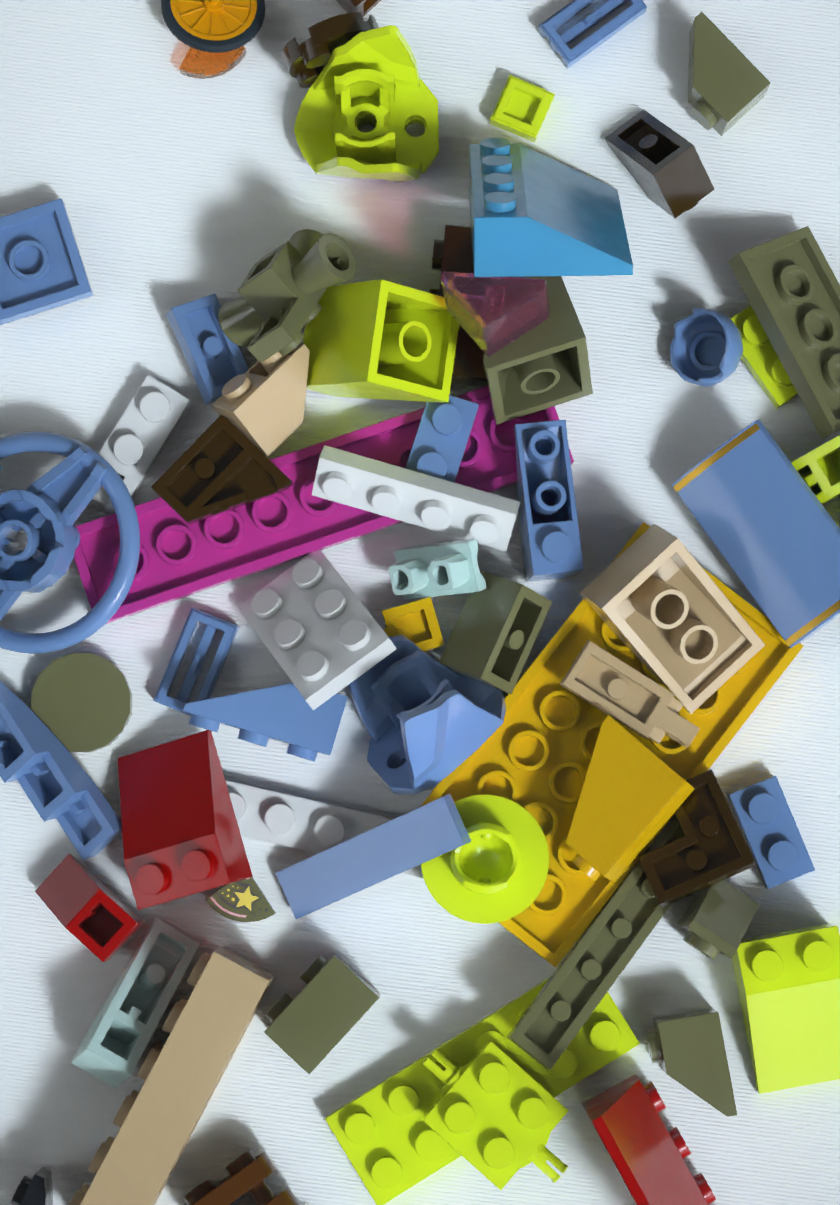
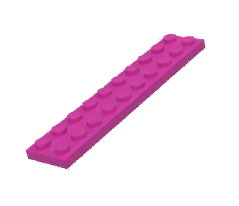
M488 386L456 396L479 404V408L455 483L488 493L517 484L514 426L515 424L559 420L555 406L496 424ZM425 407L271 459L270 461L292 481L293 485L288 490L198 522L188 524L161 497L136 505L135 509L140 528V554L137 571L125 600L106 624L304 557L318 550H324L403 523V521L313 496L312 490L319 457L324 445L406 468ZM569 448L570 460H571V465H572V464L574 463V460H573V457H572V454H571V451H570V448ZM116 513L75 526L80 533V542L75 549L74 559L91 609L100 601L108 589L116 570L120 547Z

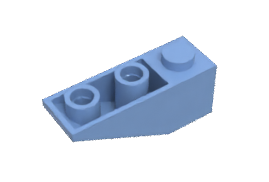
M566 419L515 424L518 501L520 502L518 509L519 533L525 582L575 577L584 571Z
M288 683L184 703L180 711L191 714L188 723L190 725L217 733L220 723L240 729L237 739L267 747L269 738L288 743L287 754L315 762L317 753L331 755L348 696L337 693L318 708L312 710L295 685Z

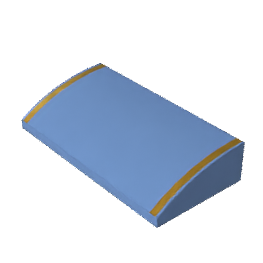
M760 420L754 421L734 435L672 484L677 494L790 648L805 641L840 615V528Z

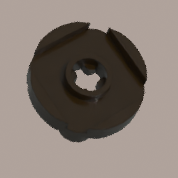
M352 12L325 19L307 28L311 38L298 45L294 37L286 44L282 51L289 74L297 79L301 88H310L328 63L335 48L345 45L360 32L379 28L375 17L369 15L368 21H364L361 12Z

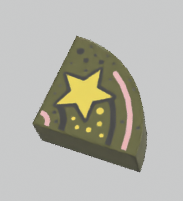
M253 877L227 884L205 899L216 912L228 919L239 922L260 921L276 914V911Z

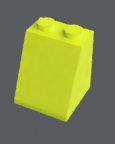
M383 279L333 285L326 288L318 302L322 306L320 312L305 325L303 343L310 351L307 390L335 397L449 402L462 302Z

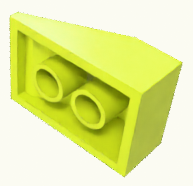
M827 923L742 939L732 957L758 1094L840 1079V934L838 925Z

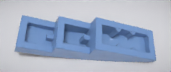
M0 681V777L4 783L16 780L19 782L44 822L57 819L82 860L95 857L122 833L121 820L96 784L61 741L20 698Z

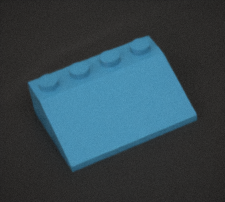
M486 138L481 140L480 144H469V203L474 277L633 275V262L618 190L522 144L510 143L509 140L504 138Z

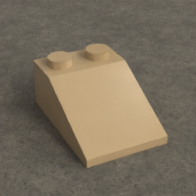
M655 524L580 592L616 636L667 690L675 694L674 698L684 704V709L690 714L765 646L676 536Z

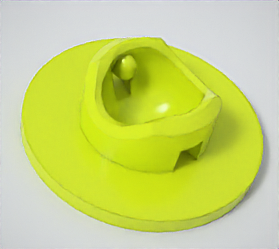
M487 794L474 795L454 802L471 842L421 864L423 879L430 894L444 910L468 922L491 924L517 916L534 902L547 878L549 850L540 825L525 808L504 797Z

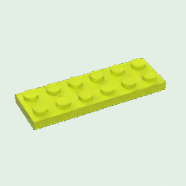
M549 977L436 1048L459 1068L472 1061L489 1041H492L555 1098L640 1043L607 992L551 1069H546L510 1041L507 1036L550 979ZM432 1051L325 1117L327 1124L376 1205L386 1204L461 1156L421 1120L438 1101L442 1088L445 1085L422 1065L423 1061L429 1057L444 1070V1067L429 1055Z

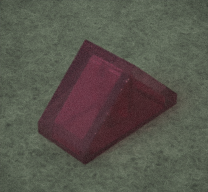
M442 272L441 284L447 310L488 357L549 318L550 304L547 284L544 279L474 277V274Z

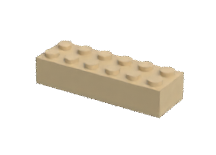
M223 947L215 950L212 955L206 952L204 956H200L187 980V983L195 988L188 1001L181 998L172 1008L162 1030L170 1033L165 1045L157 1044L155 1049L152 1048L137 1075L145 1080L140 1092L133 1090L130 1096H126L113 1120V1124L120 1127L116 1138L114 1139L109 1136L105 1143L102 1142L87 1170L95 1174L91 1185L84 1182L81 1189L77 1190L69 1205L156 1204L275 977L274 974Z

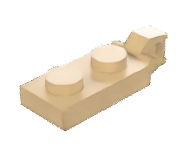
M587 640L560 683L562 687L605 714L610 715L646 740L648 738L657 744L666 735L687 748L700 730L699 727L678 715L684 704L673 698L675 694Z

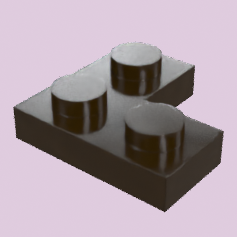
M712 769L686 780L695 789L675 811V815L686 837L639 857L661 908L756 866Z

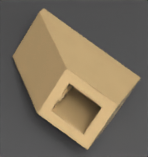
M300 343L285 356L277 352L262 363L257 361L247 372L229 380L222 389L223 395L211 405L219 416L222 414L265 456H269L303 423L309 349L304 343Z

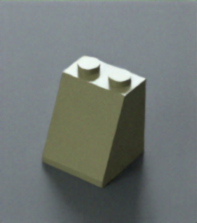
M561 276L495 278L483 363L496 424L593 394L586 336Z

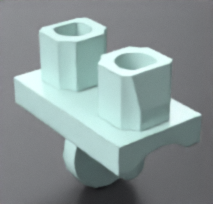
M477 539L404 547L395 550L396 564L389 566L388 569L393 593L395 595H403L404 600L473 593L486 589L485 579L478 567Z

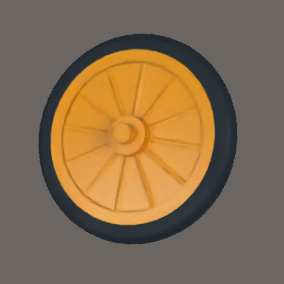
M161 0V10L167 27L178 40L196 50L222 53L244 46L257 35L265 18V0Z

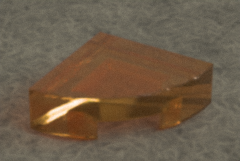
M242 46L228 52L210 53L190 47L179 67L180 74L197 79L221 76L231 71L242 61L247 53L246 48Z

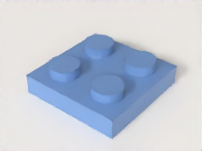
M62 198L0 217V325L94 296Z

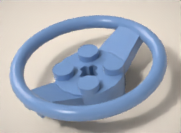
M38 431L22 432L0 438V460L24 452H48L66 457V459L32 483L26 490H9L0 493V621L22 592H42L66 574L75 556V549L80 542V533L73 524L102 486L112 502L119 526V557L113 578L100 601L85 616L67 627L46 633H21L0 626V648L18 653H48L71 647L87 639L102 628L118 611L132 586L137 571L140 554V528L137 512L128 488L116 470L99 453L80 441L64 435ZM17 532L27 534L28 541L24 550H16V547L19 545V542L15 540Z

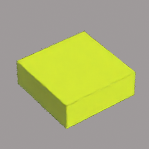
M509 75L490 118V124L535 143L555 94Z

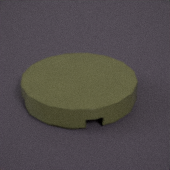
M70 653L53 660L39 674L31 691V710L69 752L92 753L110 746L124 731L132 715V692L126 676L111 661L93 653Z

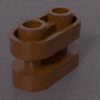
M251 1149L225 1167L230 1175L221 1182L212 1186L207 1179L182 1197L187 1205H229L248 1192L257 1205L300 1204L289 1186L274 1194L265 1178L271 1175L276 1170V1167L265 1152L255 1156Z

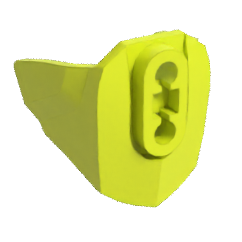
M388 25L360 32L345 45L335 48L328 63L307 91L297 113L294 133L302 156L315 174L346 178L385 179L394 182L418 180L420 174L426 173L438 156V100L422 79H420L416 59L398 27ZM417 123L424 127L425 132L421 136L413 137L405 129L411 124ZM365 124L374 127L372 131L366 133L358 130L360 126Z

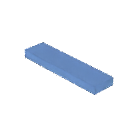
M448 794L275 874L295 919H298L471 842V839L451 794Z

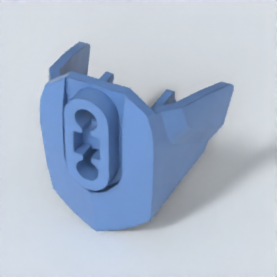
M399 635L389 637L396 650L351 682L348 688L358 714L371 737L367 762L394 794L416 795L428 790L451 774L503 724L506 704L501 690L451 670L425 653L406 636Z

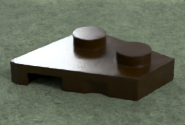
M221 414L151 488L188 524H192L288 490L293 483Z

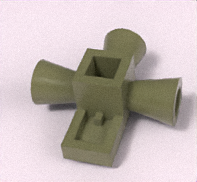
M311 229L295 232L289 241H286L254 264L237 290L242 297L221 305L218 319L223 332L236 345L247 347L260 363L277 352L282 356L287 355L303 340L305 336L301 331L303 326L308 324L320 312L322 306L318 302L326 288L350 280L355 276L357 264L352 250L343 239L334 234L327 233L323 235Z

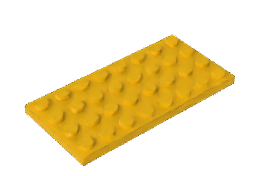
M643 522L613 561L641 537L650 526ZM705 569L704 571L754 630L765 646L692 714L687 712L684 707L681 708L678 715L700 728L691 745L687 748L664 735L659 744L649 738L646 740L619 723L685 781L710 769L803 648L801 643L790 648L769 618ZM584 598L517 682L512 694L506 696V712L503 724L451 774L440 781L421 805H426L448 794H451L454 802L474 795H496L516 802L536 819L545 835L549 850V869L546 881L541 892L528 908L517 916L498 923L555 968L639 861V857L643 856L673 817L672 815L615 882L608 880L602 875L594 881L571 861L577 853L566 844L567 836L602 722L608 715L560 685L561 681L587 640L664 687L607 626Z

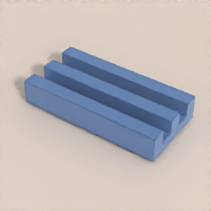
M573 0L541 23L538 31L543 38L546 37L548 39L550 47L555 54L558 52L562 58V63L568 69L643 15L647 9L643 0H609L560 36L556 29L596 1ZM629 1L631 4L629 8L570 50L567 46Z
M191 607L153 701L181 712V706L189 700L215 633L219 629L224 631V635L197 701L210 699L239 626ZM198 622L204 623L207 626L177 699L169 696V693Z

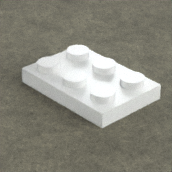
M321 550L306 555L237 606L312 710L318 708L396 650L390 638Z

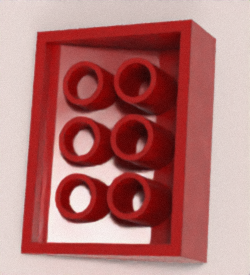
M634 1074L582 1103L636 1205H709L716 1201L703 1174L700 1172L692 1176L683 1158L691 1155V1152L677 1127L667 1131L658 1113L666 1109L652 1081L642 1085L639 1078Z

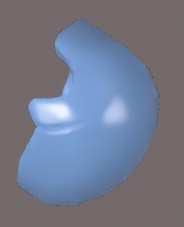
M697 307L692 309L693 313L674 324V337L669 348L673 369L684 381L708 387L721 383L736 371L743 354L741 332L728 316L712 309Z

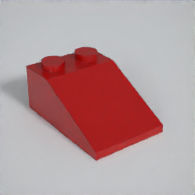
M210 730L118 758L124 862L138 910L253 877Z

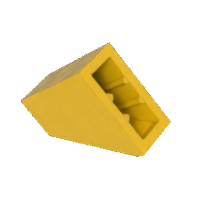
M610 715L602 722L566 844L577 853L571 861L591 879L596 881L602 875L608 880L615 882L695 788Z

